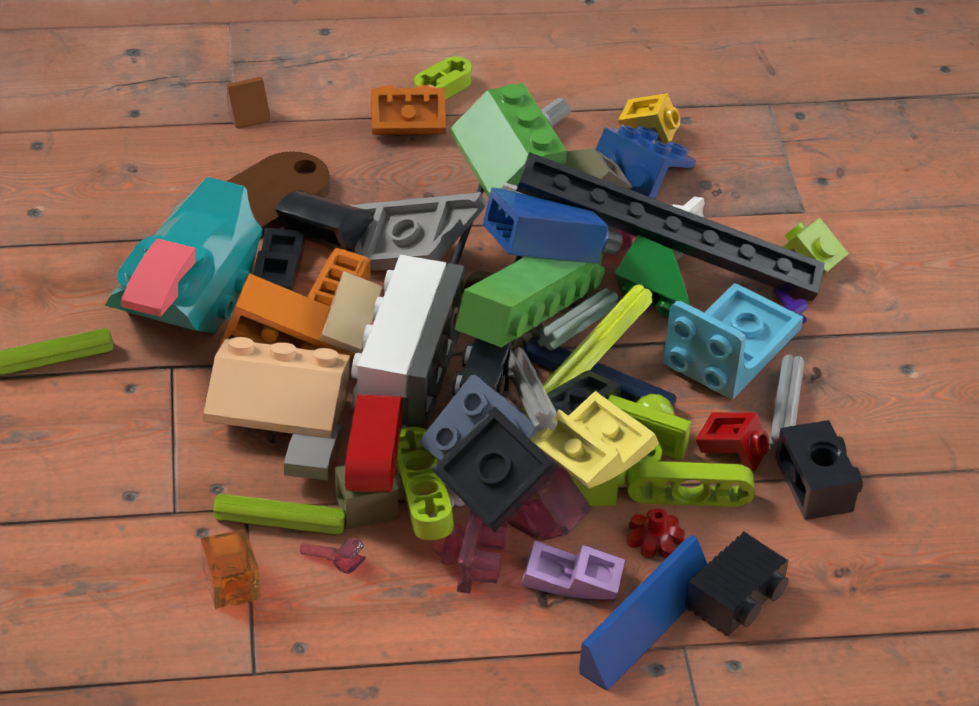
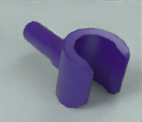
M773 288V293L783 303V307L802 316V324L806 323L807 319L802 315V312L807 310V302L804 299L794 301L785 291Z

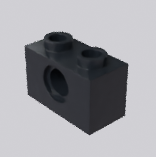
M826 420L780 428L775 459L804 519L854 512L858 493L863 488L862 476L859 469L852 466L847 456L844 439L841 436H837L830 421Z

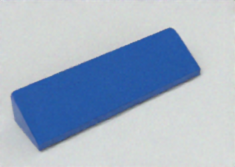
M693 535L687 537L582 642L579 664L580 675L604 690L610 689L687 610L686 599L689 581L692 576L695 577L697 572H701L702 568L708 564L698 538Z

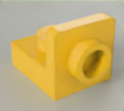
M668 93L628 99L618 122L620 126L623 124L635 129L638 126L649 129L656 127L661 141L668 143V141H672L677 128L680 126V114L678 109L673 107Z

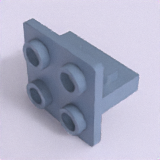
M471 375L420 439V444L437 459L441 460L494 406L530 440L538 430L535 429L531 420L525 416L526 412L519 406L498 394L478 376Z

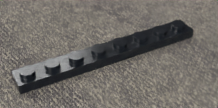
M529 152L516 188L517 192L593 211L608 226L635 236L640 235L672 250L811 302L819 293L825 264L821 261Z

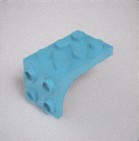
M736 283L704 313L682 301H676L670 307L663 364L733 400L801 330L803 317Z

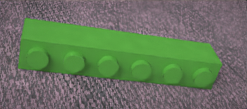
M601 252L599 264L536 257H524L464 290L455 330L503 347L533 327H537L538 324L549 317H553L554 314L565 307L567 308L573 302L583 298L589 292L597 289L603 280L605 267L601 266L604 252Z

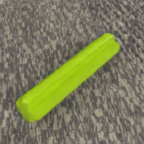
M101 328L0 350V376L111 352L113 350L112 335L108 328Z
M222 493L216 496L213 506L214 518L222 521L333 535L342 534L345 526V511L342 508Z

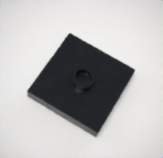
M494 406L431 470L495 533L559 468L556 463Z

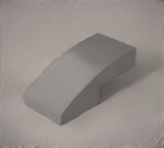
M343 424L336 425L331 438L293 434L284 460V476L328 481L332 461H336Z

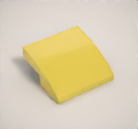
M596 391L569 416L558 410L554 417L557 422L556 428L551 431L548 427H545L541 432L537 431L531 438V441L552 461L588 488L600 485L623 473L659 445L655 433Z

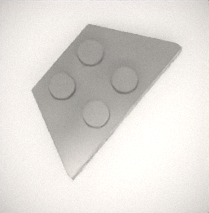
M478 192L351 205L367 210L374 218L356 243V254L370 259V271L395 269L400 255L439 261L484 210L487 202L482 193Z

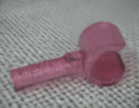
M352 537L348 538L339 548L302 543L300 546V554L326 558L333 561L334 565L341 572L347 574L355 571L366 559L365 556L358 555L364 547L363 543Z

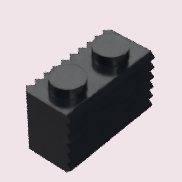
M743 531L740 536L736 537L735 541H731L730 545L725 547L724 551H720L718 556L709 561L707 566L702 568L701 572L698 571L695 577L692 576L688 586L686 607L688 611H693L696 616H701L703 621L707 620L710 626L715 625L717 631L722 630L725 636L730 635L740 625L748 627L755 621L761 610V605L767 599L776 601L785 591L789 579L786 577L789 560Z

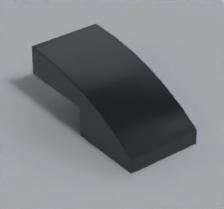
M266 228L262 249L257 253L253 275L292 291L304 251L305 231Z

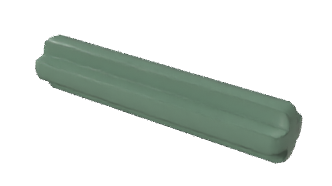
M608 288L601 289L539 330L540 338L537 340L538 344L541 347L545 345L549 351L555 350L607 315L617 305L618 294L616 292L611 293Z

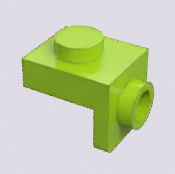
M820 217L807 227L801 221L784 235L788 241L783 246L784 248L789 250L794 248L797 253L825 263L822 275L849 254Z

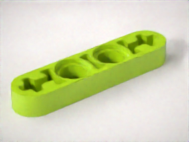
M421 427L401 429L396 466L402 479L404 496L414 533L417 537L424 540L445 538L454 530V520L446 485L431 470L439 461L420 444V439L427 432L426 429ZM435 513V517L429 518V514Z

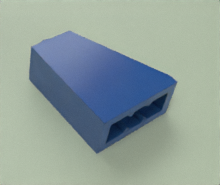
M491 187L483 226L509 255L599 264L601 252L608 243V225L593 211Z

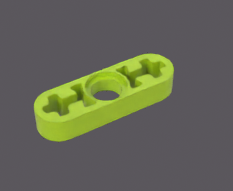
M642 461L630 467L627 472L628 495L632 500L642 504L740 507L750 503L755 496L753 472L748 467L740 464ZM688 480H696L702 483L694 488H685L680 485Z

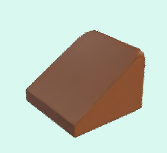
M262 77L226 84L228 115L236 128H244L270 121V112Z

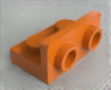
M384 85L379 88H371L372 135L446 134L445 88H435L432 85H420L416 88H399L394 85Z

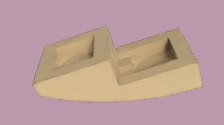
M343 271L319 340L353 354L360 353L364 331L367 324L371 325L377 297L380 296L382 286Z

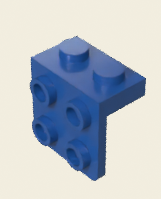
M621 124L620 128H604L596 147L597 151L619 166L632 186L630 190L653 199L656 198L669 167L694 168L696 163L694 158L687 155L689 150L686 147L671 141L665 144L657 139L659 136L657 132L643 126H638L635 129Z

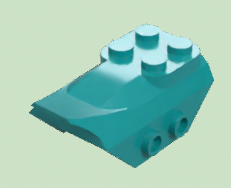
M206 177L186 198L174 207L155 235L141 240L135 246L118 270L116 275L118 286L104 306L195 331L216 334L223 321L231 318L235 303L240 297L249 273L251 274L263 230L252 214L247 189L242 185ZM157 238L196 248L195 264L178 282V297L161 317L121 307V299L134 271Z

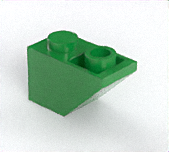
M638 235L614 273L620 292L625 296L635 285H642L652 293V303L650 305L654 306L660 314L669 318L670 307L676 301H682L690 305L674 252L670 248Z

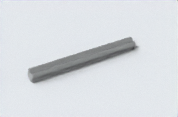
M518 347L515 351L511 350L509 361L510 378L533 426L540 432L545 427L552 431L557 426L554 418L557 412L524 349Z

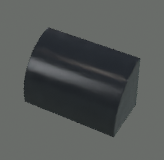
M301 190L292 191L287 194L275 208L285 230L305 231L306 240L349 252L352 251L374 219L367 210Z

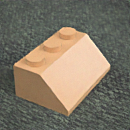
M246 337L225 339L214 359L203 421L331 438L347 402L350 355L338 354L335 350L329 348L307 350L296 348L289 343H275L273 345L254 343L253 340Z

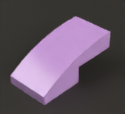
M534 541L529 551L521 585L566 597L599 600L615 599L618 594L625 560L582 545L578 555H574Z

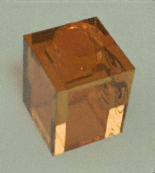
M246 529L200 538L203 571L215 609L231 605H241L260 599L259 569Z

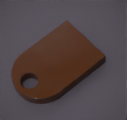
M294 151L268 156L227 180V182L242 185L247 189L252 214L263 229L260 239L264 238L266 228L279 229L283 226L275 208L287 194L292 191L301 190L326 198L330 189L329 170L325 163L313 155ZM300 172H311L310 174H300Z

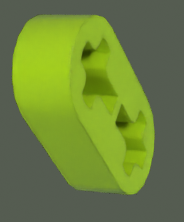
M463 57L446 58L418 73L414 78V88L420 85L445 88L446 100L471 85L472 64Z

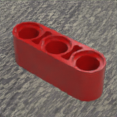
M357 395L345 462L346 491L392 492L402 428V396Z

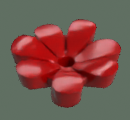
M655 508L648 510L646 517L641 514L632 516L629 527L633 531L628 534L626 541L632 548L642 544L640 553L645 557H653L658 549L661 556L666 559L675 550L674 544L680 545L686 537L684 529L679 527V520L676 516H667L666 511Z

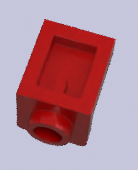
M712 412L695 439L701 453H739L743 465L751 471L757 469L763 456L766 455L769 449V437L762 427L757 412Z

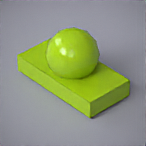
M648 394L641 397L635 403L610 395L608 401L655 433L662 448V455L682 461L687 452L691 421L675 416L673 406L668 399L660 394Z

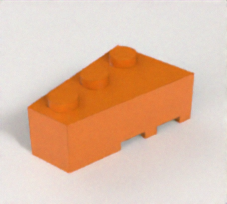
M250 273L218 348L219 350L225 339L246 337L253 340L254 343L269 345L289 343L299 349L316 350L319 348H329L335 350L338 354L350 355V361L353 357V353L319 340L330 311V306Z

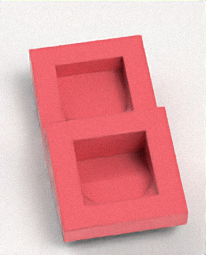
M157 238L134 271L121 299V307L161 317L178 297V282L195 264L196 248Z

